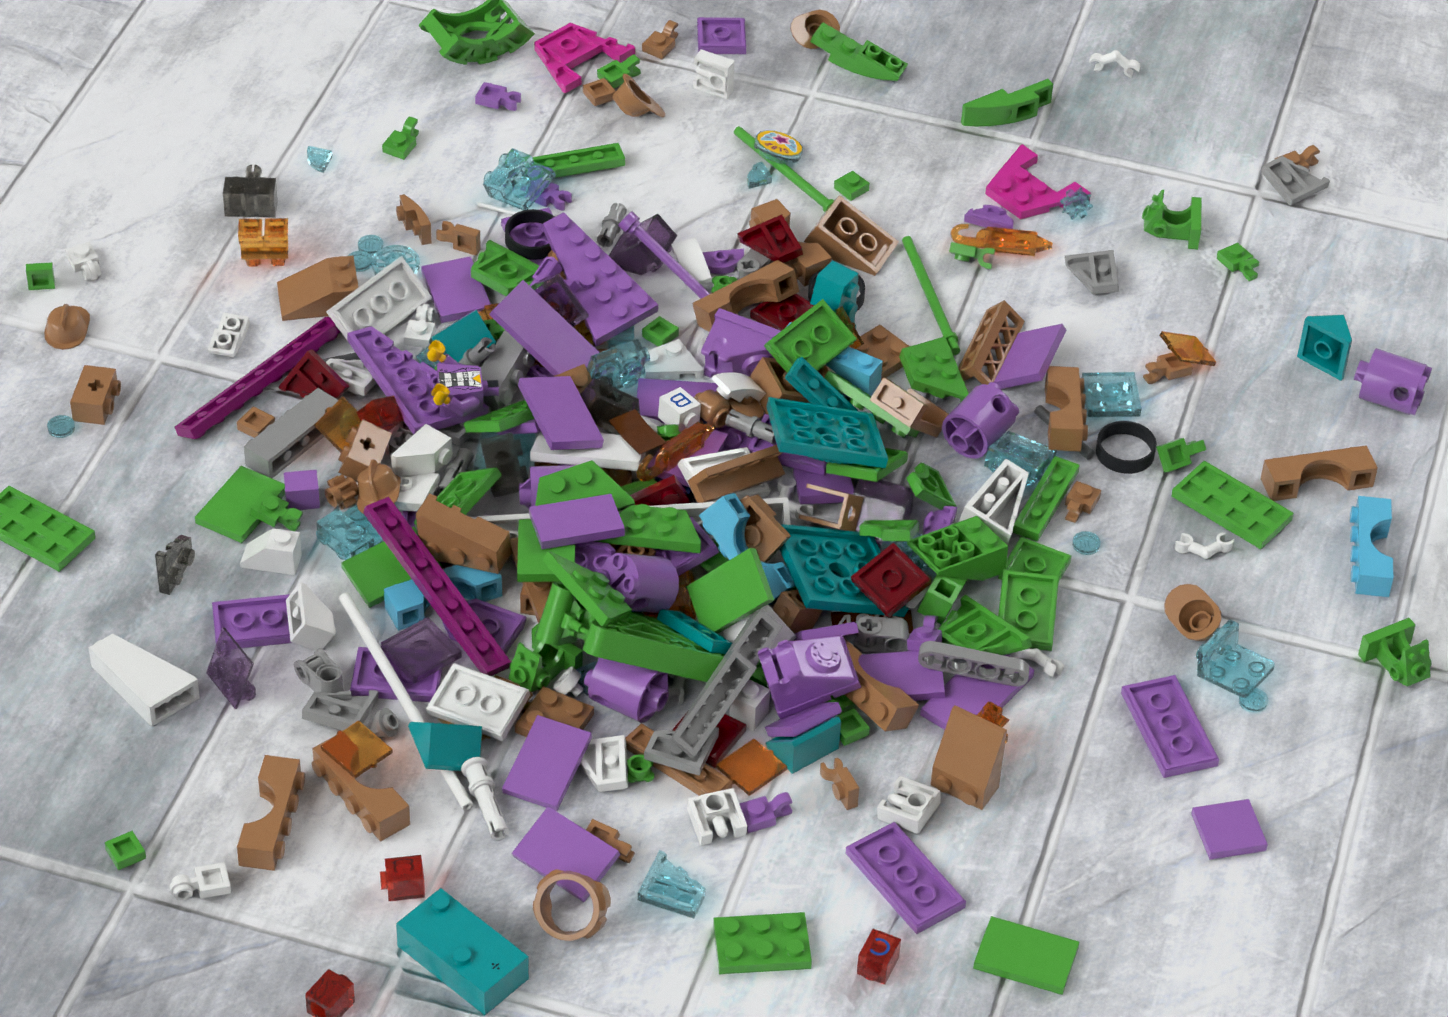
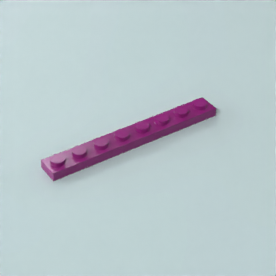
M324 317L177 424L174 428L178 436L198 439L204 436L206 430L213 425L223 422L228 414L242 408L244 403L251 397L261 394L263 389L270 383L280 380L285 372L296 366L307 351L313 349L317 353L322 345L336 339L337 334L341 331L330 317Z
M386 497L365 506L364 515L478 670L483 674L493 676L509 669L511 661L392 500Z

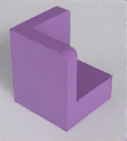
M317 470L285 472L284 484L286 501L289 502L288 509L306 510L320 508Z

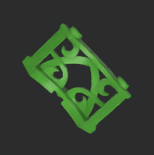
M487 0L478 7L461 13H444L432 9L419 24L421 30L430 33L442 49L439 53L442 57L463 65H467V62L485 64L498 60L497 56L508 51L510 54L513 53L535 34L505 0ZM506 12L507 15L500 21L501 15ZM475 30L488 31L486 37L481 39L461 37L463 34Z

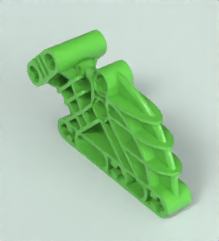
M561 581L553 582L535 634L537 640L554 646L577 642L578 638L585 641L583 651L592 656L703 682H708L725 654L707 651L657 618L646 616L642 612H630L626 619L618 620L614 624L610 622L607 627H602Z

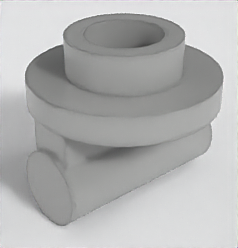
M387 708L376 712L368 738L372 741H377L382 736L386 738L394 736L398 730L397 716Z

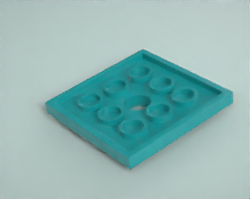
M768 397L766 407L779 452L803 455L831 463H854L886 468L888 456L873 413Z
M781 524L791 537L779 550L806 608L885 615L851 581L853 574L881 553L873 536H860V532ZM831 571L839 573L842 577L836 576ZM904 605L892 616L904 617L909 608Z

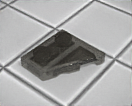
M179 535L173 542L166 545V550L168 551L156 552L155 560L160 593L170 595L174 587L181 583L187 566L192 565L195 558V550L192 549L191 537Z

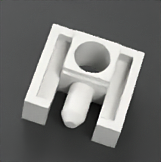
M700 50L694 57V65L697 66L696 71L698 75L693 80V88L727 99L733 92L735 60Z
M899 776L894 783L895 793L888 795L887 800L891 805L899 807L901 810L887 805V801L882 799L877 806L878 819L890 824L895 822L900 828L919 834L941 803L940 790Z
M734 788L688 798L687 810L700 846L712 843L713 832L712 830L710 831L709 825H714L718 836L721 838L726 837L728 829L725 822L730 820L734 838L746 836L747 824Z

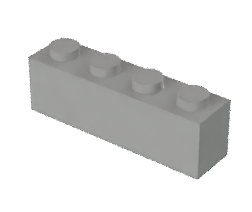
M504 330L496 343L495 351L488 356L481 368L482 380H498L499 396L483 397V403L491 407L492 411L506 407L511 403L512 397L518 389L519 378H524L535 362V358L506 330Z
M317 388L311 394L305 396L292 409L287 410L273 424L268 425L254 439L247 442L244 446L245 466L267 477H275L343 422L342 402Z

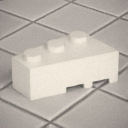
M1005 459L965 505L959 522L978 516L1008 545L1029 472Z

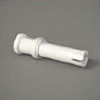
M473 757L463 763L461 771L470 783L468 787L470 794L477 798L491 838L493 840L504 839L505 835H508L510 831L494 795V780L487 773L488 765L483 757Z

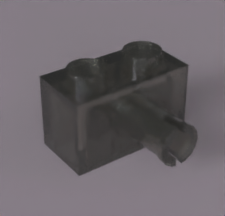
M252 165L247 166L245 177H225L223 187L225 216L276 218L278 203L276 178L261 177L262 169L258 165H254V172H252Z
M602 376L598 379L594 378L580 394L596 426L603 428L609 433L620 435L609 422L610 419L634 409L640 414L639 399L614 388L613 380L611 378L608 380L607 376Z
M512 432L481 439L486 469L495 467L502 474L491 487L494 498L519 492V483H524L529 479L526 465L521 466L519 456L523 455L520 439L515 440Z

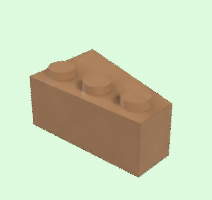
M429 493L416 512L418 537L435 560L499 574L511 555L510 532L478 516L476 519H473L461 513L462 508L455 505L450 508L436 501L437 496Z

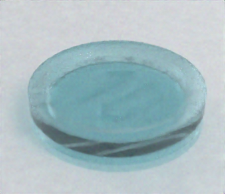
M366 235L358 241V250L364 255H377L384 248L383 240L376 235Z
M355 251L348 255L354 256L356 272H363L371 268L372 256L369 253Z
M66 415L55 416L47 423L48 433L56 438L67 437L75 430L74 420Z
M1083 531L1073 537L1072 546L1080 554L1092 555L1099 550L1100 539L1092 532Z
M1246 688L1240 693L1239 704L1245 711L1259 713L1266 709L1268 697L1264 691L1258 688Z

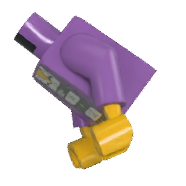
M434 340L429 345L428 359L432 362L439 360V364H437V384L431 391V395L434 396V403L439 405L440 418L456 415L464 417L470 413L481 412L483 410V397L499 396L498 380H482L481 368L479 366L464 365L458 363L448 354L444 355L445 346L438 340Z

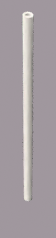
M347 592L341 594L339 597L340 602L410 721L425 722L350 594ZM440 770L462 809L466 811L472 808L473 802L455 772L452 770Z

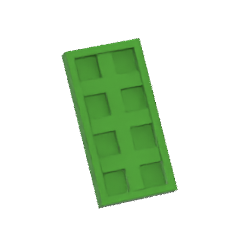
M1206 461L1199 464L1172 489L1171 497L1259 549L1267 545L1293 519V512Z
M11 486L6 487L0 493V540L58 572L96 539L95 530Z

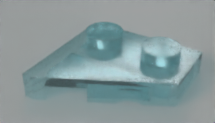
M659 850L638 891L637 900L694 919L705 898L706 889L698 881L691 879L681 866L676 868L667 860V854Z

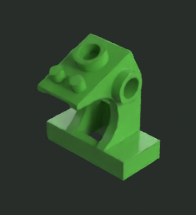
M1161 190L1158 195H1153L1152 204L1150 206L1147 205L1142 213L1144 231L1157 238L1188 240V249L1198 250L1201 235L1202 198L1191 197V203L1187 209L1172 211L1163 203L1164 190Z
M1410 618L1362 636L1358 653L1359 657L1364 662L1377 658L1394 681L1410 686L1431 677L1430 667L1432 663L1429 657L1428 640H1423L1412 647L1409 645L1411 644L1416 626Z
M539 623L532 628V649L534 651L532 652L526 648L521 642L518 644L515 657L510 663L511 671L508 678L512 682L519 684L520 687L529 689L530 692L537 691L543 686L547 687L554 677L571 666L578 672L583 670V650L572 643L554 646L537 640L535 634Z

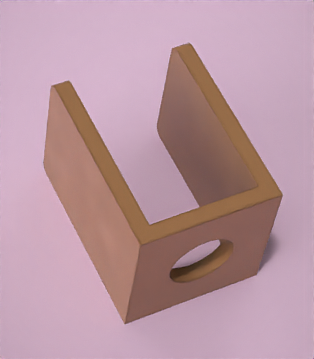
M807 483L806 488L844 497L838 523L800 514L799 519L846 531L856 530L864 497ZM852 506V514L848 519V513Z

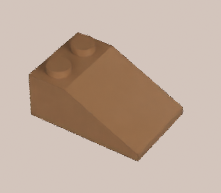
M840 195L828 207L804 240L805 243H819L832 257L831 260L874 276L879 272L899 243L898 240Z
M354 256L326 258L278 281L277 288L282 321L329 316L326 312L358 288Z
M762 357L750 375L752 380L766 393L759 401L764 413L768 414L766 407L768 397L810 403L784 378L787 373L774 358ZM826 365L818 371L823 377L828 372Z
M954 705L933 764L931 786L962 800L968 805L983 810L999 788L1007 730Z

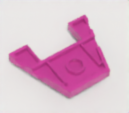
M568 23L534 42V50L564 93L582 85V77L571 69L591 59L593 56L604 52L612 59L621 63L633 54L635 55V46L631 44L626 46L620 45L618 40L612 37L607 39L598 37L597 32L573 23Z
M1023 144L1017 148L989 182L985 192L987 196L1019 219L1047 213L1049 208L1056 206L1062 208L1070 207L1071 202L1079 200L1085 203L1090 201L1091 192L1077 182H1073L1056 192L1030 174L1026 169L1037 163L1038 155Z

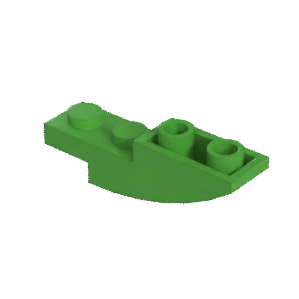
M822 22L810 41L830 53L828 61L862 76L898 81L908 66V63L880 48L878 45L868 40L864 45H861Z
M1045 79L1009 94L1004 89H1000L964 103L961 124L963 126L975 127L997 126L1037 116L1039 107L1051 103L1053 83L1049 79Z

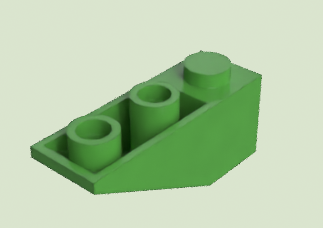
M936 575L917 612L924 616H938L936 622L942 624L968 579Z

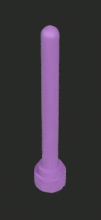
M633 211L619 223L618 226L625 233L629 232L640 239L700 299L710 294L641 227L640 218Z

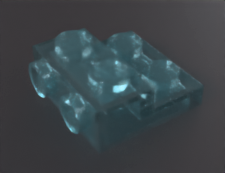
M512 148L508 154L504 153L500 156L499 165L493 172L488 171L485 174L483 186L489 197L521 210H528L555 178L556 174L553 169L534 162L531 155Z
M635 339L592 355L587 370L597 389L605 387L610 382L615 390L622 387L630 388L638 383L641 375L645 374L644 365L650 361V354L647 348L642 347L640 341Z
M1008 431L989 446L984 467L989 468L994 473L1002 462L1007 459L1029 472L1026 485L1033 486L1042 478L1045 468L1056 456L1057 450H1048L1046 445Z
M357 504L344 513L337 508L316 522V536L318 540L335 551L341 560H347L383 542V539L367 517L358 510Z

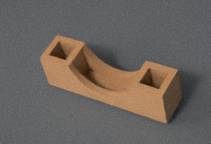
M778 199L751 208L749 225L751 228L782 214L790 227L791 213ZM799 242L803 255L784 263L795 270L796 278L804 287L809 285V280L813 274L824 269L831 262L832 257L819 243Z
M776 260L692 304L698 326L710 332L715 321L714 315L719 308L737 314L749 305L767 301L780 302L800 291L795 270Z
M1049 366L1046 372L1045 403L1061 409L1050 412L1047 433L1048 450L1081 452L1082 441H1087L1088 425H1086L1087 410L1085 409V394H1083L1084 378L1079 377L1078 367Z
M1366 445L1264 460L1260 479L1269 498L1273 501L1297 498L1299 487L1313 479L1331 480L1339 483L1347 490L1373 487L1378 467Z
M845 639L861 688L844 695L885 732L906 729L919 705L901 688L886 685L867 674L858 661L862 653Z
M343 732L312 748L313 762L311 764L315 774L318 777H323L328 782L332 793L335 796L339 795L345 801L348 811L353 815L356 814L361 819L368 833H373L381 842L410 825L409 805L393 787L384 789L369 788L360 784L354 778L360 770L359 750Z
M265 755L258 776L260 797L273 805V808L265 817L254 822L244 823L237 845L239 866L275 871L278 859H283L285 841L283 840L291 832L292 818L290 816L292 812L296 813L299 802L297 792L298 789L303 790L305 772H301L300 759Z

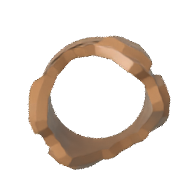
M559 869L551 871L539 881L538 891L533 901V912L540 926L550 936L565 941L577 940L582 937L588 939L604 927L607 921L605 917L607 908L611 906V897L608 889L601 882L594 881L591 877L577 872ZM559 880L575 881L589 892L593 902V915L585 928L578 931H562L554 923L551 916L552 903L550 893Z

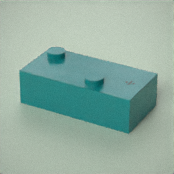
M442 888L438 889L396 923L397 946L483 1015L488 1014L529 979V956Z

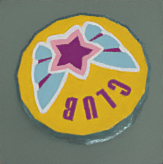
M771 130L760 131L754 140V148L759 149V154L770 161L787 164L788 160L796 163L801 159L803 153L802 145L795 138L785 133Z

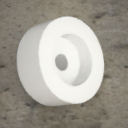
M572 666L569 667L556 680L553 689L564 695L570 691L577 697L584 689L577 683L581 674Z

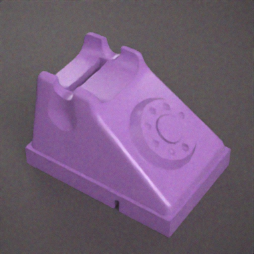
M721 308L718 309L714 315L715 321L701 349V354L705 355L704 376L711 378L716 374L735 372L750 377L762 357L774 358L764 345L781 331Z
M843 635L797 641L784 640L778 642L777 647L774 649L766 647L758 651L762 669L780 719L831 700V695L836 698L861 688Z

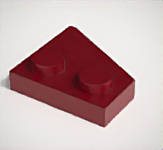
M782 214L737 233L740 243L773 261L779 260L785 263L803 255L802 247Z
M312 349L305 353L278 388L282 391L300 394L302 398L319 388L339 400L350 386Z
M675 475L630 495L634 499L635 505L645 504L654 506L694 503Z

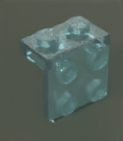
M1229 619L1221 628L1219 627L1215 630L1213 636L1206 644L1203 643L1198 648L1196 653V659H1198L1197 676L1239 697L1246 698L1274 670L1275 663L1262 655L1238 645L1239 623Z

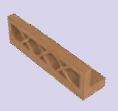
M1005 300L986 310L958 367L963 381L973 376L981 384L988 385L990 382L995 381L1025 322ZM1006 317L1014 323L1013 328L1009 327ZM998 333H1003L1005 344H1001ZM991 349H995L997 361L993 360ZM983 366H987L989 377L981 370Z
M777 445L705 468L687 481L697 503L711 502L724 495L737 493L785 475L778 456L784 452H779Z

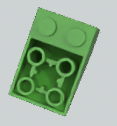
M978 516L907 541V545L939 576L984 581L1002 574L1003 569L1006 570L1008 545Z

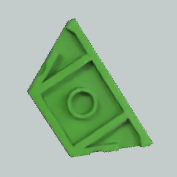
M489 240L486 243V250L479 254L478 261L474 262L471 267V278L507 296L522 280L530 285L533 281L532 276L539 265Z
M946 337L930 340L901 350L899 358L911 389L930 393L941 399H944L945 394L959 398L960 402L969 394Z
M591 460L539 477L535 506L612 494L618 511L624 510L630 505H635V502L627 492Z
M645 504L630 505L619 513L625 528V536L594 541L701 553V540L687 511L673 507H650Z
M548 551L542 561L602 627H607L610 622L614 624L618 620L622 621L628 617L632 609L624 601V595L608 584L609 579L605 575L593 572L553 552Z
M967 595L960 599L961 607L958 611L952 610L947 616V621L938 628V630H942L941 643L1006 655L1032 647L1030 637Z

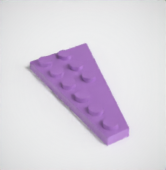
M564 212L543 223V231L552 251L557 256L559 264L563 268L562 271L566 276V280H574L579 285L573 298L584 316L587 329L590 330L593 336L595 347L658 312V304Z
M372 326L347 333L348 343L413 435L425 424L439 430L488 413L489 407L483 403V410L481 412L470 413L464 417L456 415L440 418L439 405L434 403V396L431 395V391L437 384L436 370L424 362L418 363L415 361L413 354L407 350L402 352L394 346L393 340Z

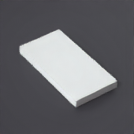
M400 256L326 312L346 339L347 333L370 326L385 334L415 312L418 306H422L432 299V296L405 259Z
M539 432L530 451V461L579 465L593 460L600 468L639 471L646 452L639 455L620 435L601 433L604 439L602 448L550 450L542 432Z

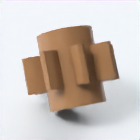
M341 474L327 481L330 487L325 489V496L331 506H339L343 510L357 503L354 497L358 495L359 488L353 478H345Z

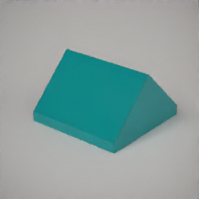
M477 309L431 336L433 341L438 340L445 346L443 354H448L457 362L463 358L467 350L474 348L485 337L492 340L486 348H489L492 344L496 345L495 339Z
M1307 316L1304 320L1297 354L1299 359L1340 381L1344 379L1352 343L1345 316Z
M839 716L833 717L796 737H775L765 742V744L775 757L793 774L839 749L841 720Z
M410 722L408 725L426 769L461 771V766L465 761L473 757H480L482 726Z

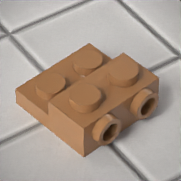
M758 494L750 497L746 495L740 500L750 514L745 527L746 545L748 549L755 548L760 561L767 563L791 535L774 518L777 514Z

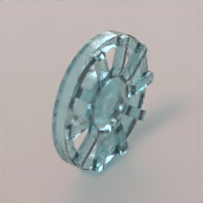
M386 246L373 255L372 269L376 275L381 271L378 267H387L402 256L407 263L416 262V264H408L416 274L420 269L419 255L416 251L406 246ZM409 254L412 257L406 259L405 255ZM378 259H380V260L384 261L385 263H376V262H377Z

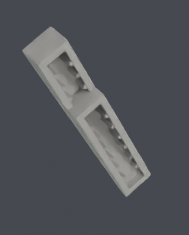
M762 609L752 613L669 740L691 758L696 756L757 669L756 665L760 660L758 651L766 647L769 648L783 628L782 625Z

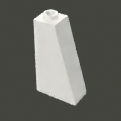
M111 634L89 647L91 667L151 727L200 699L198 679L195 676L115 634Z

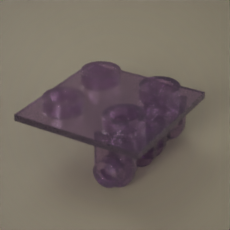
M222 628L206 674L234 709H237L240 700L246 699L250 701L256 696L255 686L248 681L254 663L226 628Z

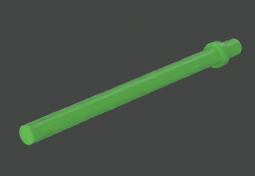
M740 126L735 128L734 135L822 206L824 212L834 202L833 199L829 200L776 155L761 145L759 141Z
M905 236L902 239V243L943 337H946L952 354L958 355L960 348L957 343V334L952 332L912 238Z

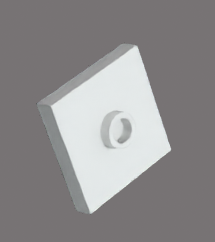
M439 473L399 476L401 478L400 492L395 506L398 510L417 512L429 493L433 495L440 483Z

